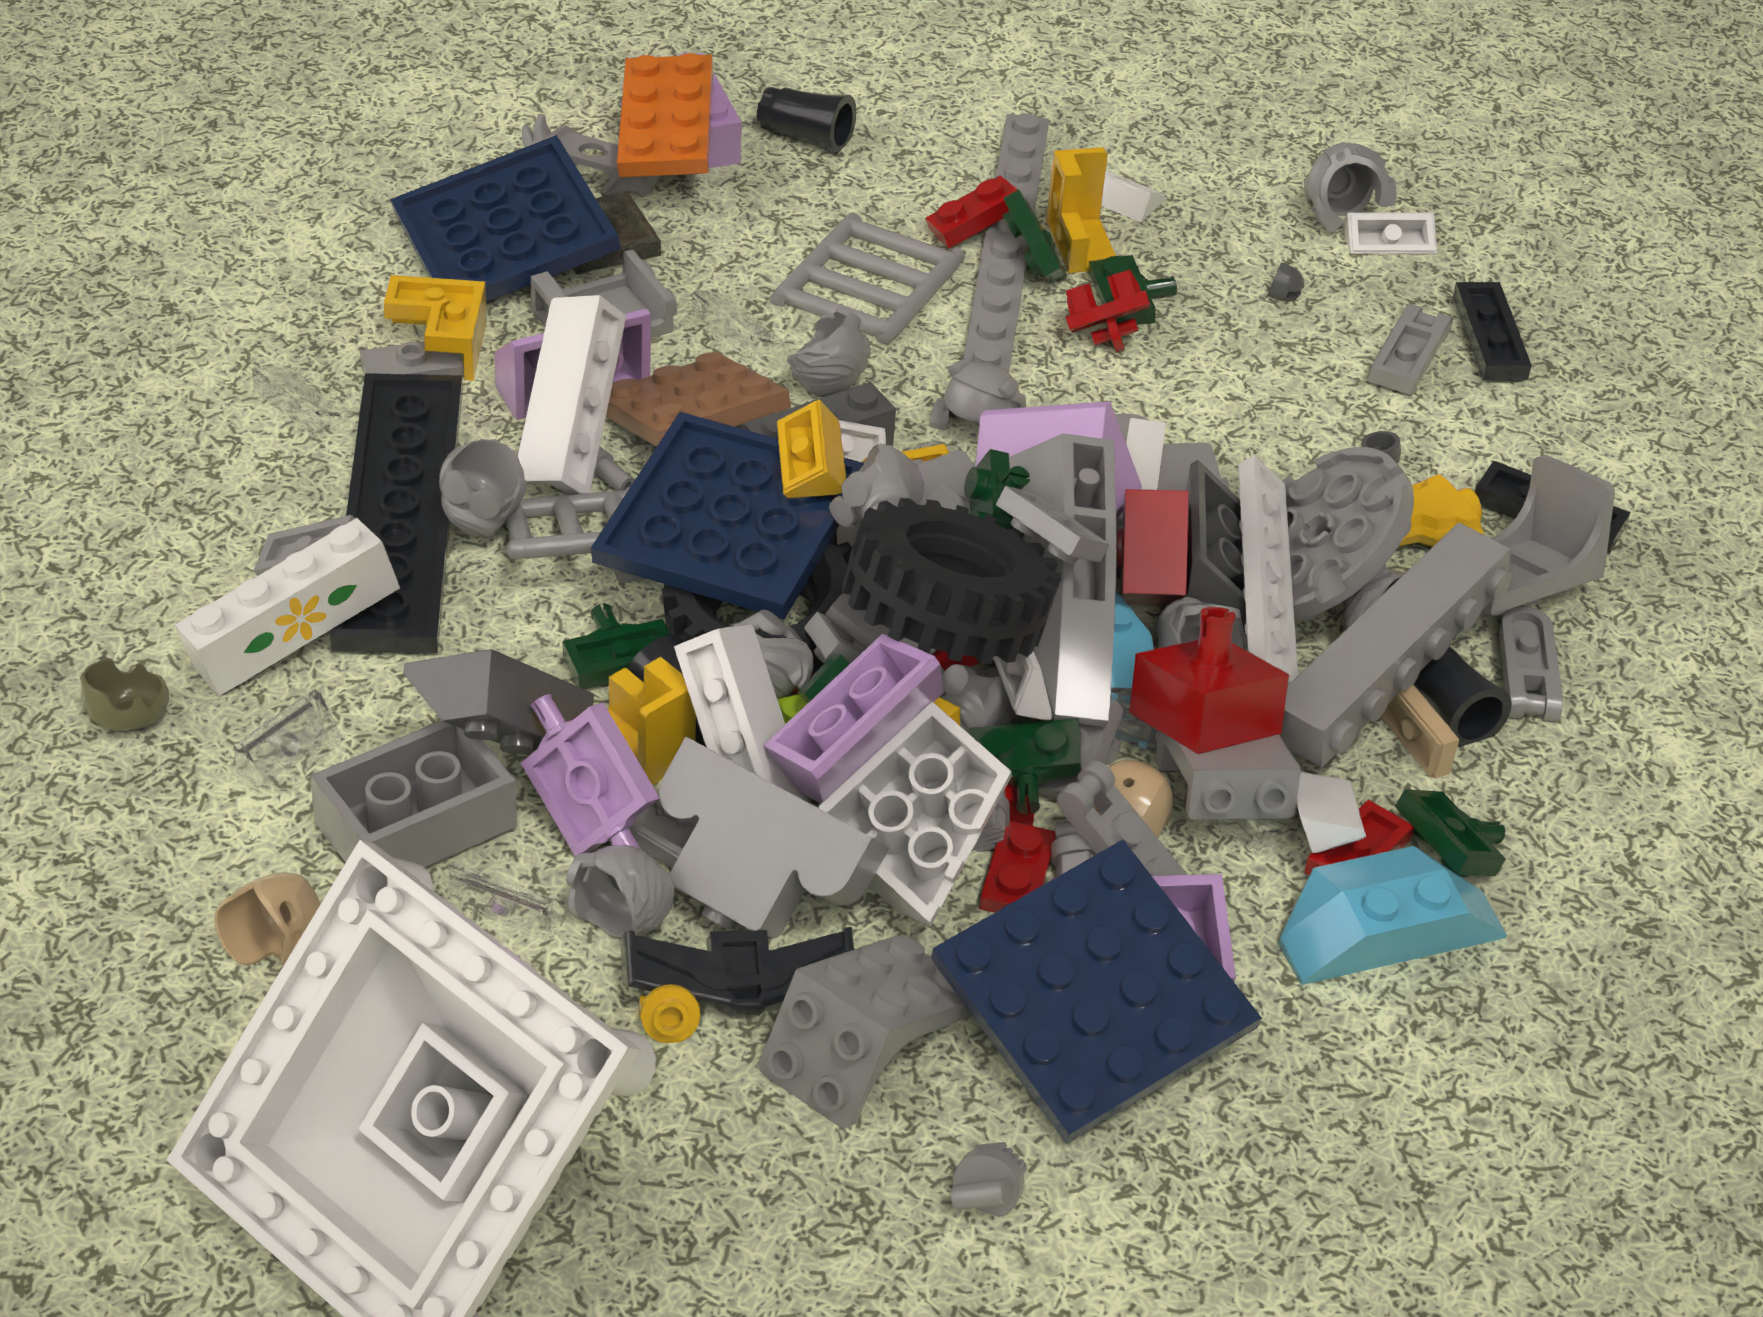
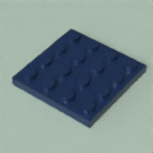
M557 135L390 199L394 213L429 278L485 282L486 302L531 285V276L548 271L554 277L566 270L592 260L600 259L607 254L622 249L616 230Z
M679 412L590 548L592 563L757 612L768 610L778 618L785 620L840 526L831 515L829 505L834 498L843 496V494L787 498L783 494L779 441L777 438ZM844 457L846 479L852 473L860 471L864 463Z
M1124 840L1117 842L956 934L932 950L931 959L1066 1144L1258 1028L1262 1019Z

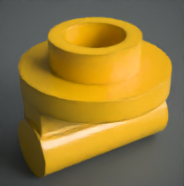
M673 984L663 985L655 988L648 995H640L639 1019H641L647 1034L654 1040L661 1043H679L689 1038L698 1027L700 1021L699 1001L688 989Z

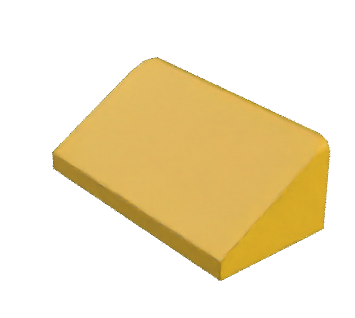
M819 399L778 420L777 430L783 494L787 498L841 494L842 484L846 480L841 428L837 417Z

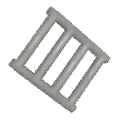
M851 212L837 224L776 288V291L770 296V302L781 307L787 304L820 317L823 314H834L838 307H844L859 316L861 319L860 331L876 336V340L879 343L889 345L957 270L965 259V254L957 247L948 251L863 222L858 214ZM853 236L936 266L930 273H926L844 245V243ZM829 259H833L915 289L907 297L823 268L822 266ZM809 281L892 310L894 313L887 320L801 291V289Z
M628 490L522 498L518 508L506 521L512 539L509 540L507 547L510 559L591 553L590 548L601 532L584 533L577 513L606 511L610 519ZM556 515L563 535L532 537L526 518Z

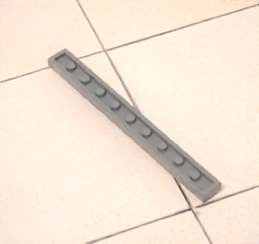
M1028 113L1019 115L1007 114L996 178L1001 175L1016 189H1019L1027 198L1035 213L1049 119L1040 118ZM1004 218L986 228L963 359L968 358L971 362H990L1009 373L1027 264L1023 254L1029 251V246L1023 235L1018 238L1013 236Z

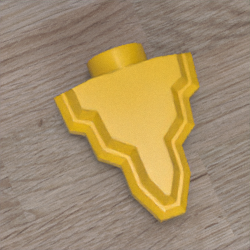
M1441 474L1412 485L1414 506L1410 520L1411 529L1398 547L1419 543L1432 548L1458 522L1484 535L1480 522L1482 519L1481 504L1478 496L1472 489L1465 487L1456 490Z

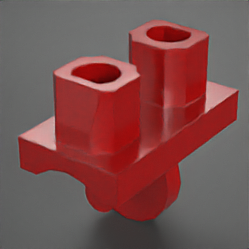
M1131 270L1107 277L1114 301L1099 306L1096 304L1090 283L1066 291L1070 315L1065 318L1072 333L1106 322L1108 327L1091 332L1094 344L1099 345L1112 340L1116 353L1125 350L1122 337L1138 332V326L1135 318L1121 323H1117L1116 319L1151 308L1146 291L1141 292L1140 286Z

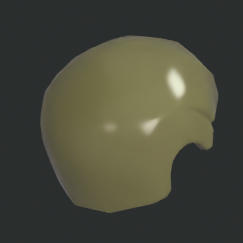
M105 658L87 666L80 676L82 695L89 717L97 725L112 731H132L151 725L159 720L169 702V689L163 677L147 671L142 663H137L132 671L123 672L116 667L113 659Z

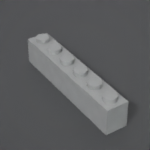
M1458 522L1288 685L1282 733L1279 734L1287 748L1321 768L1337 753L1342 754L1347 751L1352 745L1356 734L1369 721H1377L1386 710L1388 702L1400 690H1408L1415 683L1420 671L1432 659L1438 660L1444 655L1454 637L1463 629L1469 630L1478 620L1481 611L1493 599L1499 600L1504 596L1512 580V574L1509 572L1511 549Z

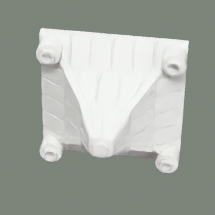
M359 840L166 1161L344 1317H481L476 1310L483 1304L502 1273L503 1266L511 1258L526 1234L537 1211H540L559 1180L565 1165L570 1162L583 1141L595 1116H598L610 1095L633 1096L643 1091L651 1082L655 1072L656 1057L652 1045L643 1035L634 1031L611 1028L434 892L431 876L423 866L415 862L391 857L376 844Z

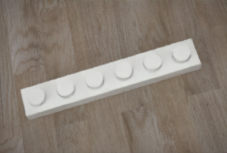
M1253 455L1238 464L1239 488L1237 492L1241 506L1239 527L1242 532L1243 554H1241V562L1244 567L1245 588H1243V597L1246 602L1247 622L1244 628L1247 635L1248 652L1288 673L1289 685L1298 676L1285 484L1263 462Z

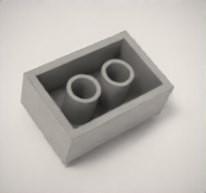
M444 721L434 723L310 775L315 823L345 863L359 840L376 844L391 857L415 862L424 868L516 828V780L483 740L468 738L464 735V729Z

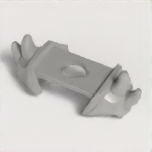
M543 114L537 116L533 131L528 125L522 126L524 147L557 135L574 163L606 171L611 177L602 190L603 194L631 191L637 192L640 197H645L653 191L655 185L662 177H619L617 144L584 136L567 125H561L551 132L546 122V116ZM585 149H597L602 151L605 156H588L582 154V151Z

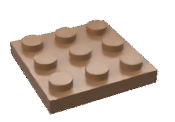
M709 352L697 356L694 363L681 367L676 365L663 366L654 370L652 376L640 380L622 379L612 384L606 417L657 447L679 412L734 427L791 408L787 388L769 380L766 376L748 369L745 365L729 359L722 353Z

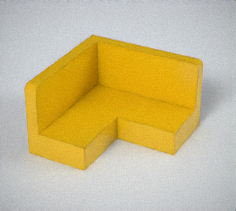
M1104 147L1054 151L1046 222L1068 273L1089 272V261L1116 256L1100 220L1108 157Z
M391 275L384 299V318L392 319L393 323L427 325L424 334L425 351L462 353L464 358V380L474 381L487 324L485 282Z
M662 657L644 666V682L627 668H623L609 676L608 711L651 784L654 785L664 777L685 737L695 741L696 713L684 676Z

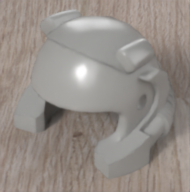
M1341 142L1323 150V153L1313 164L1309 177L1304 179V191L1306 199L1312 200L1315 208L1311 209L1312 213L1327 231L1333 233L1342 225V219L1339 216H1346L1347 213H1359L1370 201L1374 189V201L1379 206H1395L1397 197L1396 183L1388 175L1384 159L1372 149L1355 143Z
M968 358L962 359L948 368L952 379L947 386L944 400L938 398L933 406L930 427L940 430L948 429L949 418L952 413L968 421L980 422V415L984 410L1027 407L1025 395L1020 393L1017 381L1005 369L990 362H971Z

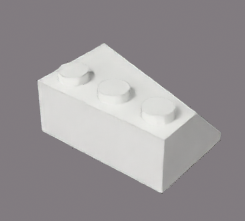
M931 702L817 808L889 847L869 887L901 914L931 927L1012 774L1005 765L936 704Z

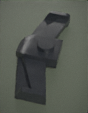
M846 927L842 932L769 950L767 930L710 931L706 939L707 950L636 936L635 931H625L621 939L623 983L628 987L652 991L657 987L668 984L679 985L688 989L697 1001L716 1005L720 1011L729 1016L761 1015L767 1006L784 1001L797 968L854 950L852 927Z

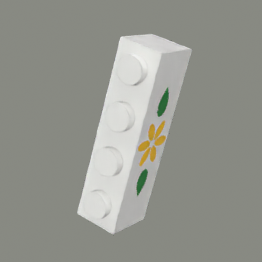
M356 518L345 525L335 528L330 534L303 550L289 555L284 561L257 577L243 582L238 588L218 600L197 609L192 615L175 624V627L193 667L218 696H221L400 589L382 541Z

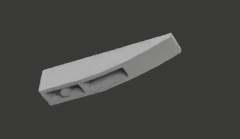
M1063 433L1009 457L1010 469L1014 466L1025 468L1030 474V477L1027 478L1030 479V482L1022 490L1038 494L1110 545L1100 563L1078 558L1076 564H1071L1050 553L1047 550L1050 542L1039 535L1038 538H1034L1024 534V541L1027 543L1038 542L1045 548L1042 557L1054 558L1058 564L1055 572L1061 573V581L1038 647L1035 646L1033 651L1042 671L1052 720L1078 718L1079 724L1106 727L1109 721L1116 589L1114 440Z

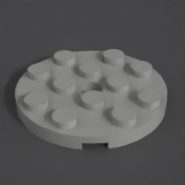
M1353 447L1334 451L1315 459L1317 468L1306 473L1296 481L1290 475L1282 481L1285 484L1294 620H1311L1319 613L1340 604L1366 584L1377 581L1385 572L1386 563L1392 557L1402 539L1409 533L1414 506L1413 487L1406 473L1383 451L1368 447Z

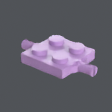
M551 694L544 695L535 700V703H532L530 708L535 712L546 734L538 749L523 760L521 765L575 857L579 853H589L602 843L608 841L612 845L634 846L641 850L630 828L637 816L658 801L660 797L605 704L600 703L590 706L574 720L565 721Z

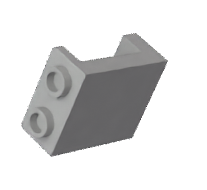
M634 250L623 253L622 273L564 290L561 289L548 271L531 276V310L544 327H546L549 308L553 298L600 295L625 314L648 309L651 313V338L673 332V316L677 314L675 296L669 288H665L656 278L652 267L648 263H644Z
M1159 731L1155 762L1160 771H1181L1188 784L1185 811L1189 819L1292 818L1295 815L1301 768L1279 734L1197 754Z

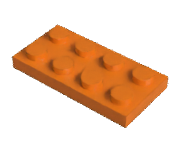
M686 53L680 56L664 57L642 55L637 58H625L617 155L619 177L709 173L714 73L712 54L698 55Z

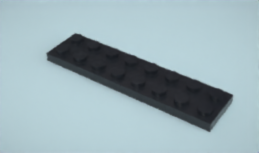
M365 373L346 516L353 515L355 519L358 518L382 541L400 589L331 629V651L438 653L450 520L445 514L441 502L442 493L439 487V474L447 456L458 447L463 394L462 375Z

